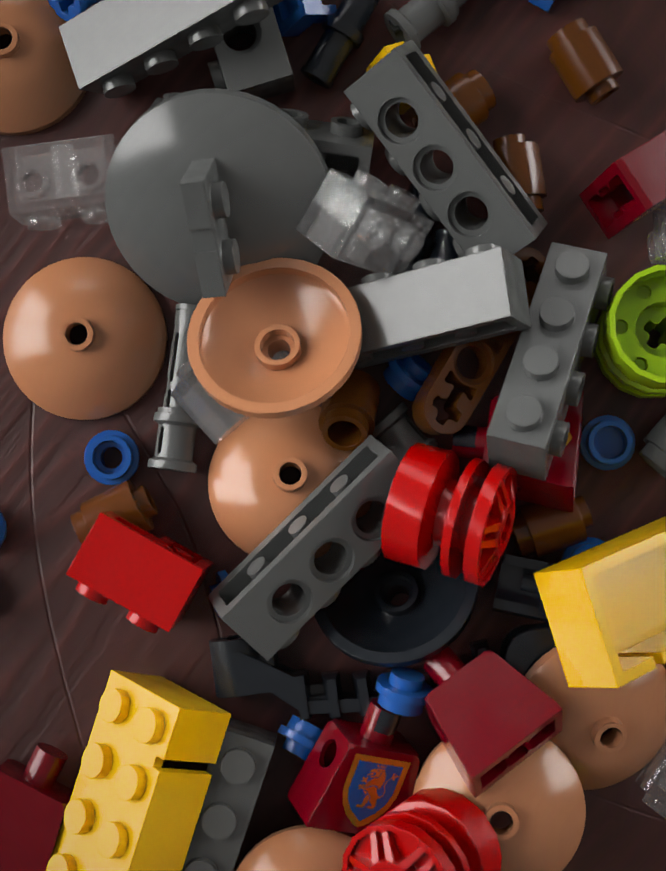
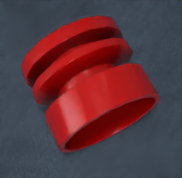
M417 442L409 448L401 460L386 501L381 528V548L384 558L426 570L434 562L440 551L442 575L456 579L463 572L464 581L484 587L491 579L500 557L507 547L512 532L516 510V470L511 466L498 463L489 471V463L484 459L475 457L468 463L460 477L459 457L455 452Z
M429 788L416 792L354 835L343 854L342 871H501L502 853L497 834L481 809L464 795L445 788Z

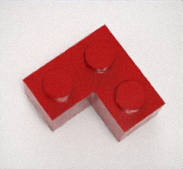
M105 511L100 512L66 575L78 581L75 589L86 598L102 605H106L109 599L129 610L126 618L131 623L143 630L156 634L159 628L169 632L183 619L214 562L168 536L158 538L114 512Z

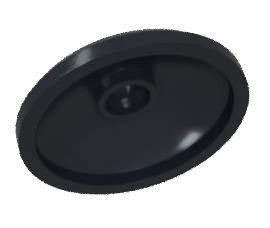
M381 550L373 563L361 568L341 588L338 597L333 603L319 609L314 616L327 639L350 658L377 667L409 666L437 655L458 638L474 612L479 585L464 581L463 572L456 579L442 575L440 551L434 562L424 570L384 558ZM401 593L409 595L408 600L404 604L399 606L391 604V600L395 595Z

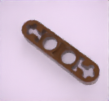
M524 247L514 255L522 260L525 266L523 270L524 277L527 279L525 284L530 308L546 259L540 251L532 247ZM519 331L443 349L415 396L412 405V416L415 424L422 432L429 435H449L460 431L465 426ZM463 348L472 350L479 361V369L472 379L464 377L457 367V357ZM453 387L464 391L450 394ZM448 397L443 408L449 414L448 419L435 420L438 410L432 405L433 401Z

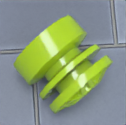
M655 265L635 273L612 297L607 311H601L596 323L600 324V334L594 356L602 374L618 390L638 398L666 397V265ZM652 329L657 330L661 334L658 339L659 346L655 349L647 344L650 337L648 333Z

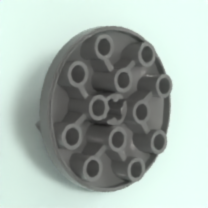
M209 88L187 91L171 96L147 110L133 123L115 149L109 164L105 184L107 220L113 238L123 257L147 284L178 303L197 305L201 298L226 296L234 274H239L240 267L243 265L258 263L272 258H293L317 265L329 239L333 220L334 200L330 174L318 147L310 135L289 114L260 97L231 89Z

